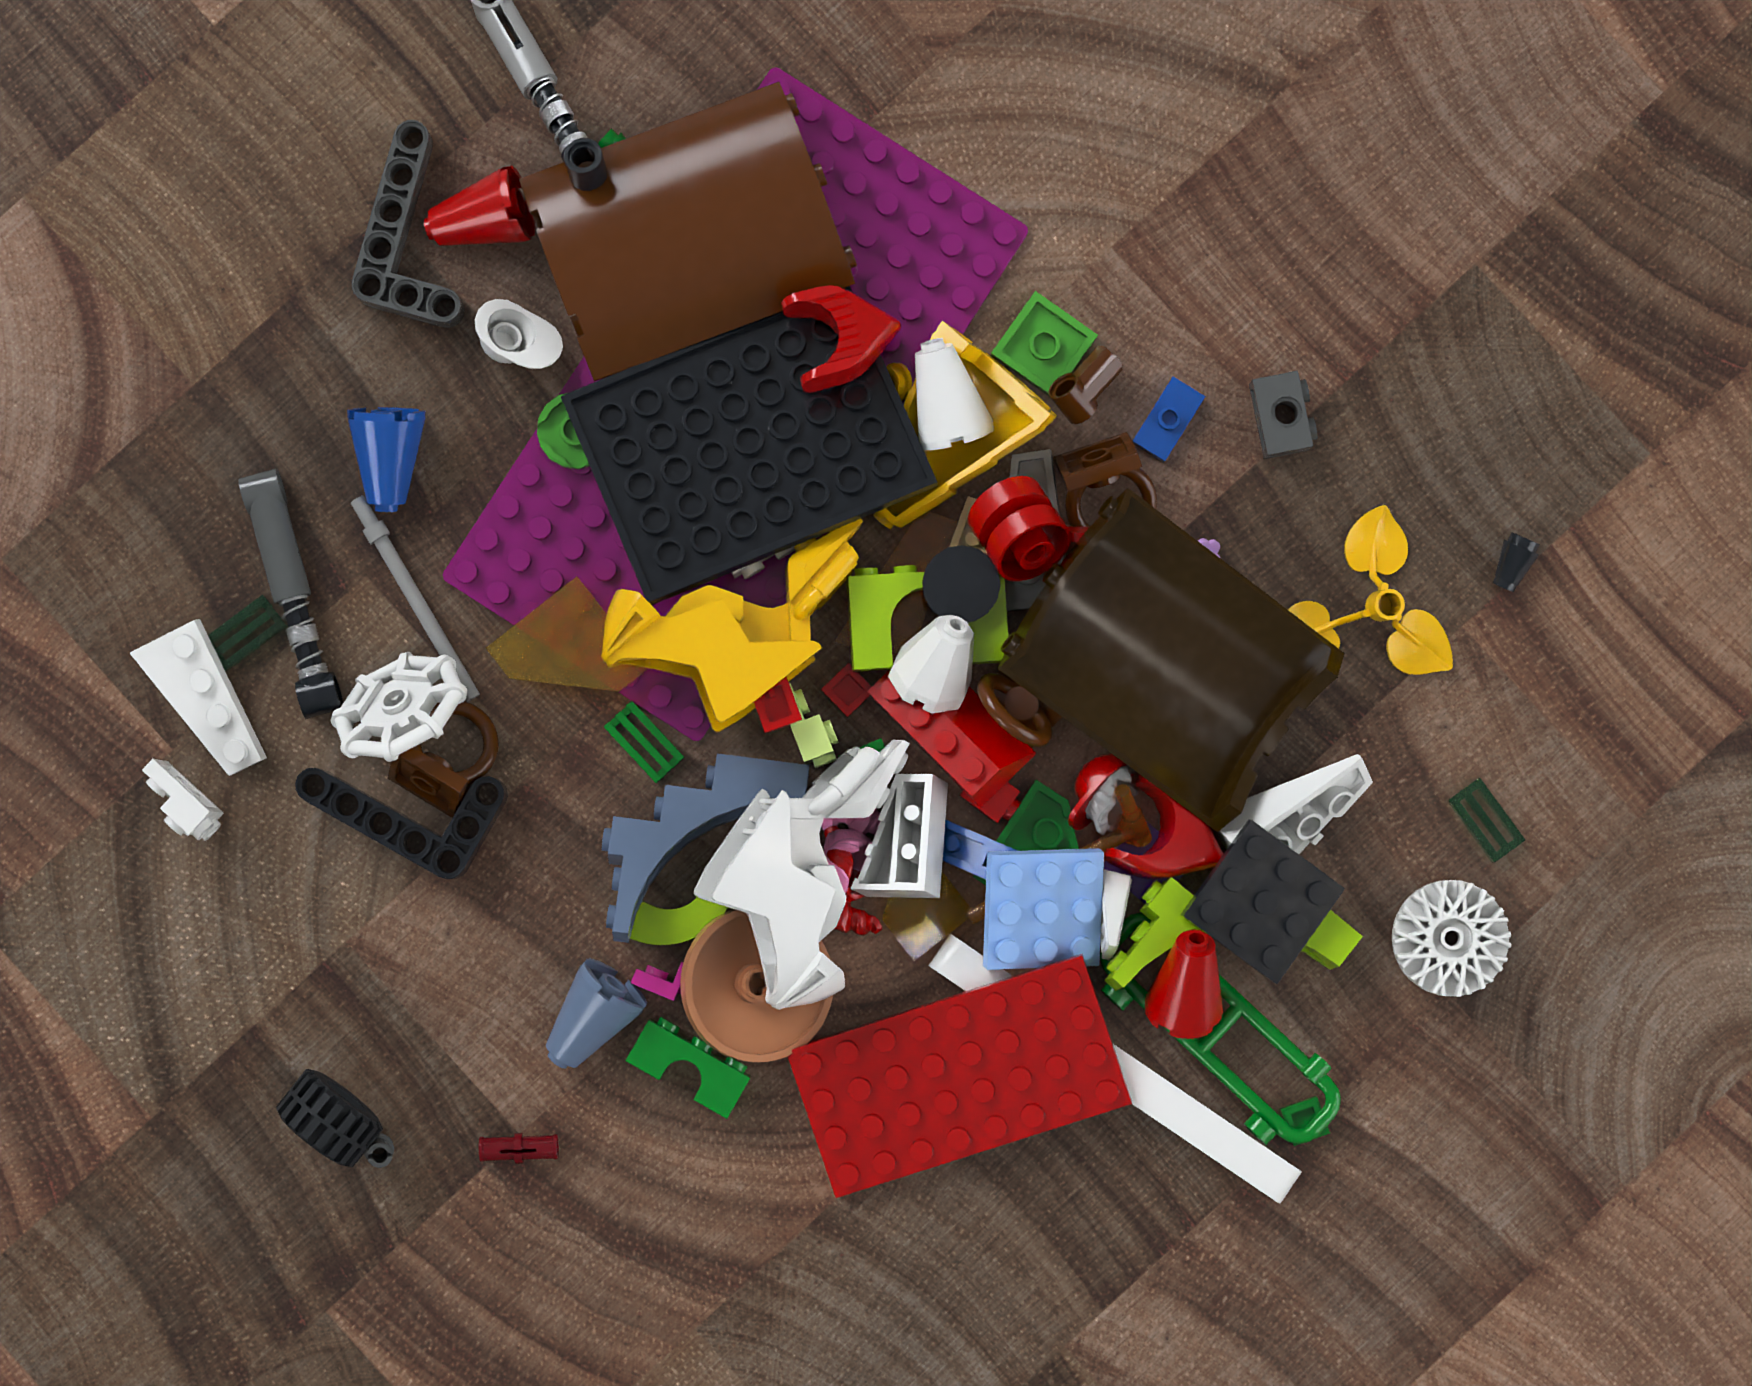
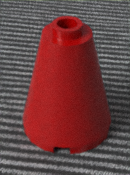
M512 165L502 167L428 210V217L424 218V227L428 238L435 240L439 246L515 243L531 240V237L535 236L536 233L535 220L520 191L522 187L519 179L522 177L518 170Z
M1188 930L1182 932L1177 937L1146 995L1145 1014L1149 1021L1157 1029L1159 1024L1169 1029V1035L1173 1037L1194 1039L1207 1036L1222 1019L1223 1005L1216 945L1210 935L1200 930Z

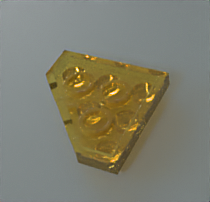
M575 577L486 647L508 678L512 680L620 692L649 669L621 664L609 668L606 662L603 661L601 654L607 613L578 577Z

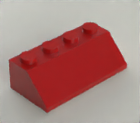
M890 670L867 691L899 727L980 808L1036 755V752L1029 745L1011 736L994 721L984 708L979 696L970 687H968L965 698L958 710L934 714L923 710L924 703L916 699L913 705L902 700L888 678Z

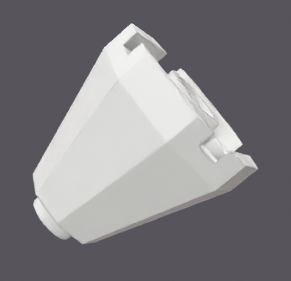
M939 616L903 644L888 674V678L902 700L913 705L916 699L924 703L923 710L932 714L958 710L972 680L974 632L968 623L958 616Z

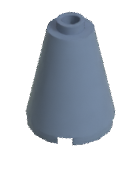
M589 958L579 966L546 1042V1048L549 1051L548 1058L555 1065L566 1069L568 1066L572 1068L578 1067L637 1018L647 1005L644 995L634 984H631V981L627 980L623 984L615 978L618 971L601 961Z

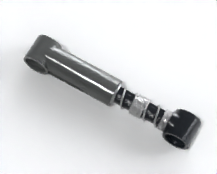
M275 468L239 478L241 496L252 521L274 604H279L284 609L282 619L288 623L289 628L286 629L290 646H293L291 651L296 653L298 663L296 668L300 670L297 673L299 674V681L295 682V689L302 714L305 719L333 712L342 706L343 697L334 672L328 671V666H326V663H322L320 656L323 650H319L317 645L319 635L316 632V624L311 623L314 618L309 616L307 609L309 601H305L311 595V590L289 516L287 495L280 473Z

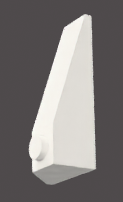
M1356 754L1247 798L1242 813L1217 833L1227 850L1245 823L1250 819L1300 854L1310 842L1316 845L1323 838L1320 831L1333 817L1343 816L1373 781L1363 759Z

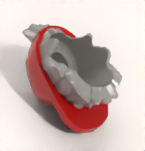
M1112 753L1098 755L1084 764L1075 782V793L1079 801L1069 815V826L1075 830H1081L1093 821L1096 831L1101 835H1104L1107 830L1109 832L1116 831L1120 815H1126L1131 812L1132 806L1130 805L1129 797L1138 795V791L1131 783L1135 770Z

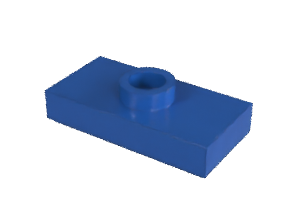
M1173 376L1133 439V444L1164 463L1206 396Z

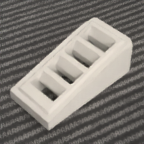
M1103 870L1100 937L1102 959L1106 960L1113 958L1118 948L1132 882L1131 876L1109 870Z

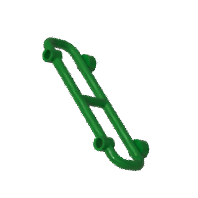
M1141 912L1131 914L1125 918L1118 948L1144 920L1148 923L1151 920ZM1100 951L1102 968L1109 975L1110 971L1106 967L1113 958L1110 960L1102 959V952ZM1219 974L1221 996L1230 1005L1222 1014L1220 1023L1213 1027L1211 1033L1199 1039L1174 1038L1254 1112L1243 1125L1264 1145H1267L1276 1134L1289 1143L1303 1144L1312 1141L1330 1124L1340 1110L1341 1096L1339 1088L1327 1075L1332 1069L1331 1066L1316 1053L1310 1058L1305 1055ZM1134 978L1124 988L1119 990L1113 989L1107 983L1101 989V992L1122 1011L1133 1000L1145 1010V999L1148 992ZM1241 1016L1296 1066L1311 1083L1324 1093L1325 1105L1305 1127L1298 1129L1290 1126L1210 1051ZM1163 1027L1167 1032L1170 1033L1169 1029Z

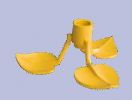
M1386 505L1376 507L1356 521L1348 532L1344 544L1345 559L1349 567L1357 572L1369 571L1370 579L1378 587V591L1368 596L1365 604L1366 609L1330 621L1327 609L1313 601L1296 603L1288 610L1338 649L1340 647V639L1333 628L1368 616L1379 622L1392 620V626L1396 631L1388 637L1386 650L1389 660L1395 668L1411 675L1449 671L1453 668L1452 651L1447 635L1439 621L1430 613L1418 609L1408 611L1402 618L1401 614L1405 608L1403 596L1394 589H1388V584L1383 583L1377 576V573L1382 575L1395 573L1405 564L1408 556V543L1403 530L1393 518L1389 508Z

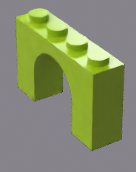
M916 565L893 567L894 573L878 574V568L855 569V576L847 577L852 672L890 670L892 668L891 617L901 599L913 592L921 591L923 588L924 572H917ZM1000 574V590L996 603L988 614L975 622L968 623L974 632L973 664L1001 663L1004 656L1001 647L1008 638L1005 579Z

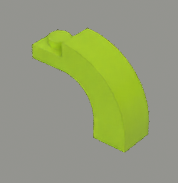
M696 898L688 905L677 909H663L642 901L635 917L630 939L651 945H671L694 939L709 922L727 912L729 907Z

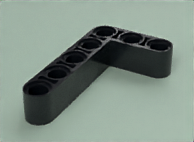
M307 768L297 776L295 782L296 791L304 801L444 879H457L467 872L508 798L507 788L502 781L490 776L480 777L469 788L443 836L326 770ZM320 775L325 782V787L320 795L313 797L307 791V782L310 777ZM487 783H493L497 787L499 794L495 803L491 805H484L479 798L481 787ZM347 794L356 796L359 805L357 811L350 816L345 815L340 809L341 799ZM380 813H387L392 819L391 830L384 835L377 833L374 829V819ZM467 817L475 818L479 824L478 834L472 839L464 838L460 832V824ZM414 832H421L426 839L424 850L418 854L412 853L407 846L408 837ZM447 851H454L460 858L458 869L452 873L446 872L441 866V857Z

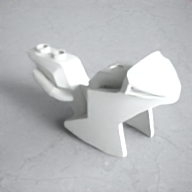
M892 740L880 752L871 747L847 749L812 782L813 786L802 798H789L783 790H781L777 798H770L767 791L761 789L706 865L694 889V895L697 898L742 911L748 915L767 987L765 1000L766 1003L777 1010L812 1004L824 1000L845 988L844 972L819 951V942L837 926L846 903V895L835 866L829 865L821 846L819 833L824 818H866L874 812L875 808L880 809L890 793L887 785L893 774L897 775L903 769L908 759V754L905 751L910 743L905 740Z

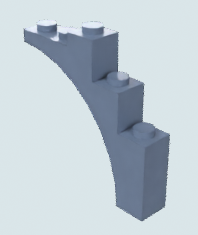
M717 754L715 766L708 765L705 788L712 790L665 785L664 796H656L654 819L660 820V822L613 816L612 827L604 828L602 851L608 852L609 864L622 866L621 868H614L612 890L618 891L616 905H609L606 928L612 929L613 941L629 943L637 911L649 886L664 866L687 844L717 826L739 819L761 789L766 790L770 798H777L781 790L785 791L789 798H802L807 792L809 765Z

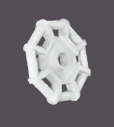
M411 652L401 653L397 660L366 676L361 674L355 679L356 685L342 706L333 711L331 724L337 729L341 740V752L347 757L369 756L384 758L387 762L395 761L398 759L399 754L432 737L438 739L444 734L442 730L457 705L466 700L467 688L458 677L456 661L452 657L445 654L439 657L413 656ZM440 678L443 679L444 683L433 686ZM437 703H440L435 712L433 713V715L430 717L429 714L431 713L434 706ZM361 721V723L353 729L354 723ZM372 736L381 737V742L368 740Z

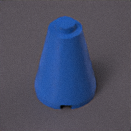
M378 407V409L371 410V413L366 412V408L348 409L347 418L366 501L368 504L375 505V511L396 512L398 511V505L406 504L426 419V411H419V409Z

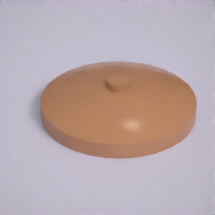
M735 909L716 917L698 933L687 951L681 971L682 1003L693 1029L711 1048L725 1056L741 1061L770 1062L791 1055L792 1049L807 1044L818 1033L827 1018L833 999L832 995L812 1004L787 1007L780 1010L766 1003L767 987L751 923L745 912ZM821 940L819 942V951L830 959L827 949Z

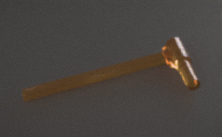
M1121 784L1114 791L1123 812L1122 819L1118 824L1119 828L1081 849L1099 848L1105 853L1107 848H1115L1125 842L1136 847H1144L1152 841V834L1144 814L1137 807L1128 785ZM985 901L965 911L972 925L985 919Z

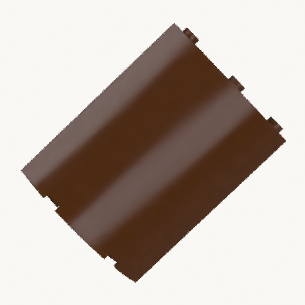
M780 82L601 148L608 172L605 182L597 189L582 191L576 188L570 181L564 162L519 179L568 316L573 315L570 319L594 381L783 311L782 300L793 293L821 286L832 285L845 288L856 284L851 271L852 268L857 267L855 257L850 245L842 246L821 188L828 185L820 163L813 165L794 118L800 115L792 93L784 94ZM584 162L580 164L578 167L585 168L590 166L593 162Z

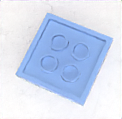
M1096 848L987 852L983 967L987 970L1039 968L1082 953L1087 966H1099L1104 851Z

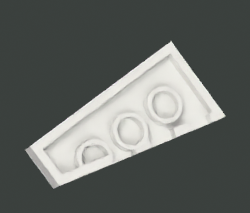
M200 619L193 620L130 652L131 656L229 776L267 758Z

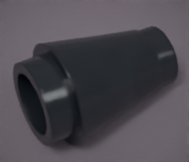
M1511 532L1508 541L1505 539L1503 541L1493 583L1514 592L1539 557V554L1536 552L1540 544Z

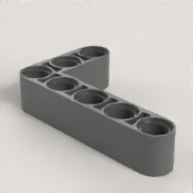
M406 120L399 124L394 132L353 274L352 290L358 299L368 307L432 325L451 328L458 325L464 317L465 308L458 295L448 288L397 274L433 150V140L427 128L417 120ZM414 132L422 134L423 141L420 146L414 149L404 146L405 139L409 134ZM409 169L413 172L412 179L408 184L403 186L394 184V176L399 170ZM395 205L402 208V214L397 221H384L383 214L388 207ZM378 243H390L391 252L386 258L376 259L373 257V249ZM369 279H378L381 283L379 292L373 296L363 295L362 287L364 283ZM407 289H414L418 292L416 302L408 307L400 305L399 297L401 293ZM441 300H453L455 302V309L452 314L446 317H440L436 314V307Z

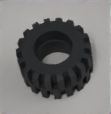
M306 1069L276 1106L283 1122L296 1135L328 1159L343 1166L354 1167L383 1130L378 1117L355 1095L327 1075L311 1069Z

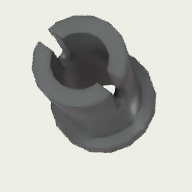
M380 1133L365 1151L364 1156L374 1167L382 1168L387 1166L391 1162L394 1153L393 1141L389 1136ZM376 1148L385 1149L382 1154L373 1153Z

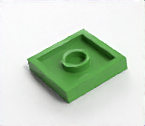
M1035 291L991 352V356L1049 396L1048 391L1052 383L1060 376L1074 371L1098 337V334Z

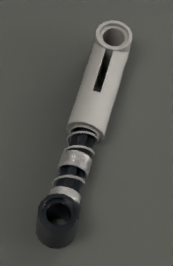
M471 0L478 22L483 25L521 93L526 99H532L534 106L540 108L539 116L547 130L555 134L554 140L562 153L561 158L566 165L571 183L582 191H591L600 187L605 182L608 172L601 147L596 141L587 138L586 134L580 132L577 128L578 121L573 120V111L568 103L562 100L563 95L558 94L554 88L558 78L512 0H496L494 3L485 4L489 0ZM504 24L507 25L508 29L510 30L511 34L515 39V42H512V40L510 39L508 33L503 27ZM584 162H593L588 167H578Z

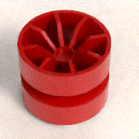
M1015 476L994 484L977 498L968 515V524L982 547L986 549L988 557L999 574L1009 581L1032 579L1048 571L1054 563H1058L1071 543L1069 528L1057 510L1052 507L1050 499L1038 481L1032 477Z

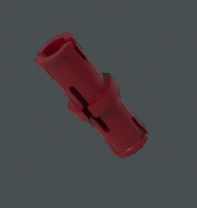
M523 1132L514 1133V1137L479 1138L480 1162L514 1160L515 1164H523L524 1160L528 1159L556 1160L559 1158L558 1134L523 1136Z

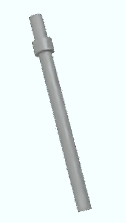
M364 495L354 499L351 505L365 527L362 532L370 545L375 544L438 654L448 655L456 661L458 677L467 688L466 701L469 702L480 695L479 691L388 538L390 532L384 521H378Z

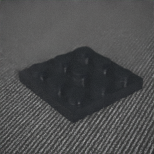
M1248 819L1183 910L1181 916L1210 935L1215 941L1270 981L1278 984L1345 888L1256 822Z

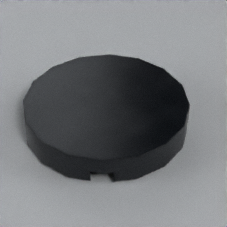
M965 545L948 547L936 554L925 568L922 580L923 597L930 610L938 617L954 615L964 619L967 623L975 622L988 614L998 599L1000 590L999 573L990 558L979 549Z

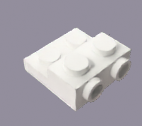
M152 758L142 771L150 777L146 783L152 790L163 798L165 795L169 797L160 808L168 815L164 819L165 823L181 836L184 833L187 836L193 835L197 840L201 838L205 841L208 840L221 826L218 819L224 813L168 761Z

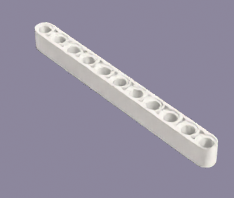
M949 934L928 965L965 991L1012 976L1003 969L987 970L983 967V955L952 934ZM1114 1045L1134 1106L1281 1204L1302 1171Z

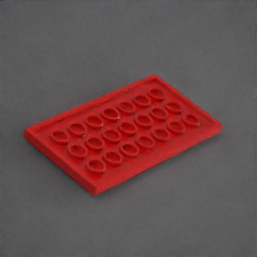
M1083 953L810 1041L805 1045L792 1049V1054L788 1056L835 1198L1132 1104V1099Z

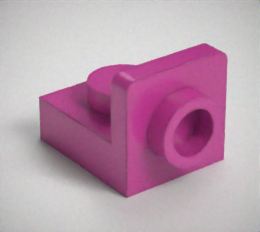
M683 962L680 964L673 983L667 981L668 972L647 965L645 971L636 969L631 984L676 1001L678 994L681 995L680 980Z

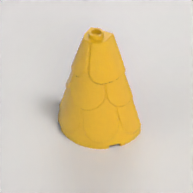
M944 321L937 327L930 340L943 338L944 344H953L993 419L994 431L965 444L963 440L952 442V447L924 450L938 482V487L875 512L873 516L889 529L894 525L899 528L904 527L956 495L959 487L997 465L1000 459L1043 432L1046 426L1051 424L1057 417L1052 410L1048 412L1051 408L1013 373L987 352L985 353L973 345L970 339ZM915 378L912 388L908 390L903 406L918 437Z

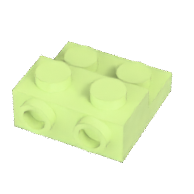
M789 683L802 721L794 723L790 727L804 763L809 764L813 762L814 767L818 768L834 762L837 758L832 745L839 742L831 721L822 722L820 714L805 719L803 715L810 713L802 689L794 691L791 683Z

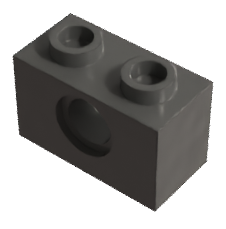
M1298 371L1252 379L1249 383V389L1263 458L1269 459L1309 451L1313 447L1312 440H1317L1318 436L1314 417H1307L1305 403L1310 402V395L1306 379L1300 380ZM1279 405L1289 406L1294 412V421L1290 424L1279 422L1275 417V408Z

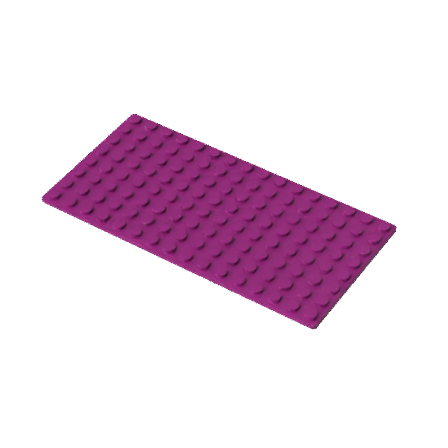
M774 67L769 70L758 89L780 82L785 95L793 94L800 115L794 118L812 164L820 163L828 185L821 188L842 246L850 245L857 263V267L851 269L856 284L850 287L854 294L900 321L901 330L883 350L881 356L886 366L890 363L904 364L910 371L913 386L916 378L915 353L922 350L920 344L930 340L932 334L937 330L942 321L961 334H964L1026 238L1028 228L1016 218L780 68ZM584 356L559 395L570 393L596 382L593 380ZM536 429L444 570L443 579L691 740H702L711 725L696 684L691 678L655 669L621 664L609 668L606 662L603 661L601 654L605 619L615 592L620 589L639 592L644 598L645 596L590 466L581 469L563 468L551 461L540 447ZM827 532V533H825V534H823V535L817 537L816 540L822 538L823 536L827 535V534L830 533V532ZM796 550L781 559L773 555L762 562L765 567L763 570L747 579H744L742 574L734 578L733 574L729 573L652 606L661 616H666L682 596L707 585L741 595L744 601L761 607L775 608L786 604L785 568L789 558L796 553Z

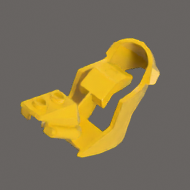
M862 519L832 530L818 540L813 538L794 547L796 553L789 558L785 568L786 604L775 608L761 607L744 601L741 595L707 585L682 596L666 616H661L639 592L624 589L617 590L609 605L605 619L601 654L603 661L606 662L609 668L621 664L655 669L691 678L696 684L712 730L720 732L754 710L756 708L754 702L787 676L788 682L791 681L816 660L813 655L822 647L819 643L811 641L810 616L816 609L820 610L846 581L847 577L852 574V570L857 565L858 554L849 545L848 541L859 530L863 522Z

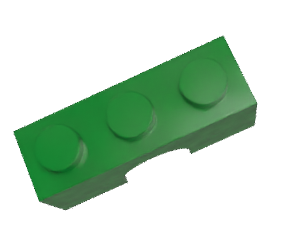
M661 1016L657 1022L649 1019L625 1061L658 1080L662 1078L668 1066L675 1061L685 1060L693 1063L701 1074V1086L693 1100L728 1119L751 1078V1075L745 1073L748 1066L728 1056L725 1061L711 1053L713 1048L696 1036L691 1041L677 1034L680 1027Z

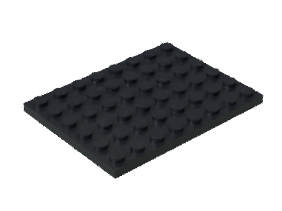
M850 286L843 288L853 293ZM783 311L648 362L630 367L561 396L643 594L651 605L938 487L936 477L881 354L861 376L851 382L816 392H804L800 377L804 373L826 363L836 350L839 338L834 330L823 321L813 318L786 317Z

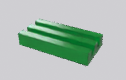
M630 701L622 711L616 714L604 726L656 784L685 758L633 701ZM633 713L670 752L673 758L668 762L628 720L627 716ZM620 723L660 764L662 768L658 772L649 765L616 729Z

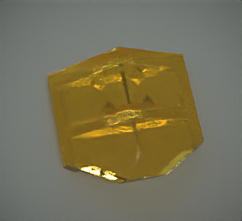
M942 872L940 898L889 897L882 921L913 961H915L975 913Z

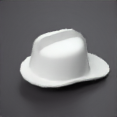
M503 299L488 301L477 311L475 330L480 338L484 352L491 359L499 363H515L529 369H542L552 365L560 358L563 349L562 337L557 329L543 318L525 310L518 304Z

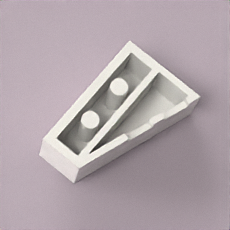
M933 774L895 775L890 787V793L878 818L880 824L872 844L868 843L864 853L867 857L858 879L855 878L851 890L866 897L940 898L948 792L947 782Z

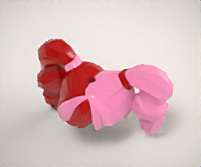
M877 808L866 818H824L821 826L826 838L824 854L828 864L835 866L846 895L845 906L838 924L834 928L844 934L852 930L857 935L865 936L869 932L877 934L882 930V924L876 916L868 914L865 910L850 906L852 901L865 897L851 890L854 879H858L867 857L864 853L868 843L872 844V840L866 834L871 833L875 835L880 824L878 818L881 812ZM839 823H845L849 829H840L837 826Z

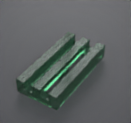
M261 595L211 632L208 637L225 672H227L285 629L287 625L266 596ZM263 607L266 610L235 635L216 647L214 644L216 641ZM272 618L275 622L274 625L227 660L223 656L225 652Z
M1480 777L1447 800L1492 863H1495L1525 841L1523 835ZM1478 790L1513 838L1510 842L1507 843L1472 795V792ZM1465 799L1499 845V850L1496 851L1460 803L1461 800Z

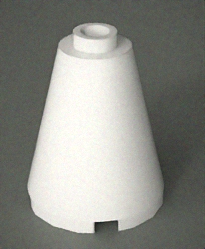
M943 338L921 343L922 350L915 353L918 439L923 450L952 447V442L963 440L965 444L993 432V419L953 344H944Z

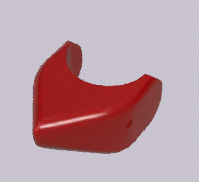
M828 285L796 292L785 297L781 302L783 313L786 317L813 318L823 321L834 330L839 338L837 348L828 361L800 377L802 389L808 393L842 385L861 376L901 330L899 320L839 286Z
M1138 775L1135 785L1154 800L1160 814L1161 828L1158 838L1153 846L1142 855L1107 848L1104 853V860L1142 879L1169 878L1215 867L1223 856V852L1210 826L1143 776Z

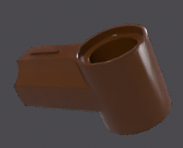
M1098 345L1073 373L1064 374L1052 383L1048 391L1049 396L1071 424L1083 423L1095 413L1098 407L1096 399L1123 370V364L1106 347Z

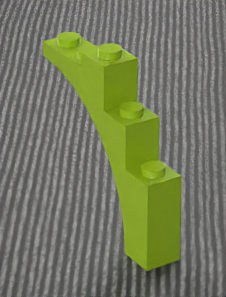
M1172 877L1164 880L1162 883L1157 880L1154 881L1142 896L1146 903L1140 909V912L1149 918L1151 922L1148 923L1144 920L1136 928L1130 937L1134 941L1133 945L1126 953L1120 950L1106 967L1110 974L1104 981L1115 990L1124 988L1145 965L1172 948L1177 937L1182 932L1200 930L1181 916V913L1194 895ZM1330 910L1301 952L1306 953L1331 970L1340 967L1363 936Z

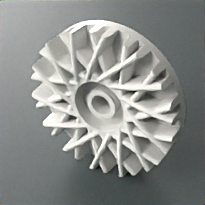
M1460 880L1436 881L1416 890L1400 907L1392 929L1393 952L1403 973L1421 989L1441 996L1460 997L1462 995H1470L1474 991L1484 989L1486 984L1492 983L1496 974L1503 970L1502 965L1508 960L1506 957L1508 948H1511V943L1509 942L1511 932L1508 931L1507 926L1509 920L1504 916L1503 908L1499 907L1496 903L1495 897L1489 895L1486 890L1475 886L1473 883ZM1448 931H1454L1458 936L1456 944L1452 946L1445 942V935Z

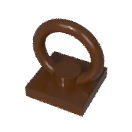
M1127 432L1054 456L1058 471L1068 490L1065 509L1070 526L1090 527L1081 512V498L1087 487L1100 488L1110 485L1119 480L1121 475L1133 481L1138 487L1142 499L1157 509L1156 489L1150 477L1141 469L1142 464L1139 454Z
M1000 670L997 673L985 674L978 681L977 695L986 711L1001 728L1031 748L1044 746L1049 743L1052 738V727L1062 718L1061 715Z
M466 701L458 704L452 715H459L469 719L478 727L482 734L483 750L480 758L474 765L465 770L454 772L452 766L442 757L431 752L423 753L422 746L419 744L399 754L397 760L391 761L387 778L453 818L463 801L467 785L483 777L492 768L499 748L498 734L489 716L479 707ZM437 703L434 706L431 713L429 714L430 717L433 715V713L435 712L440 703Z

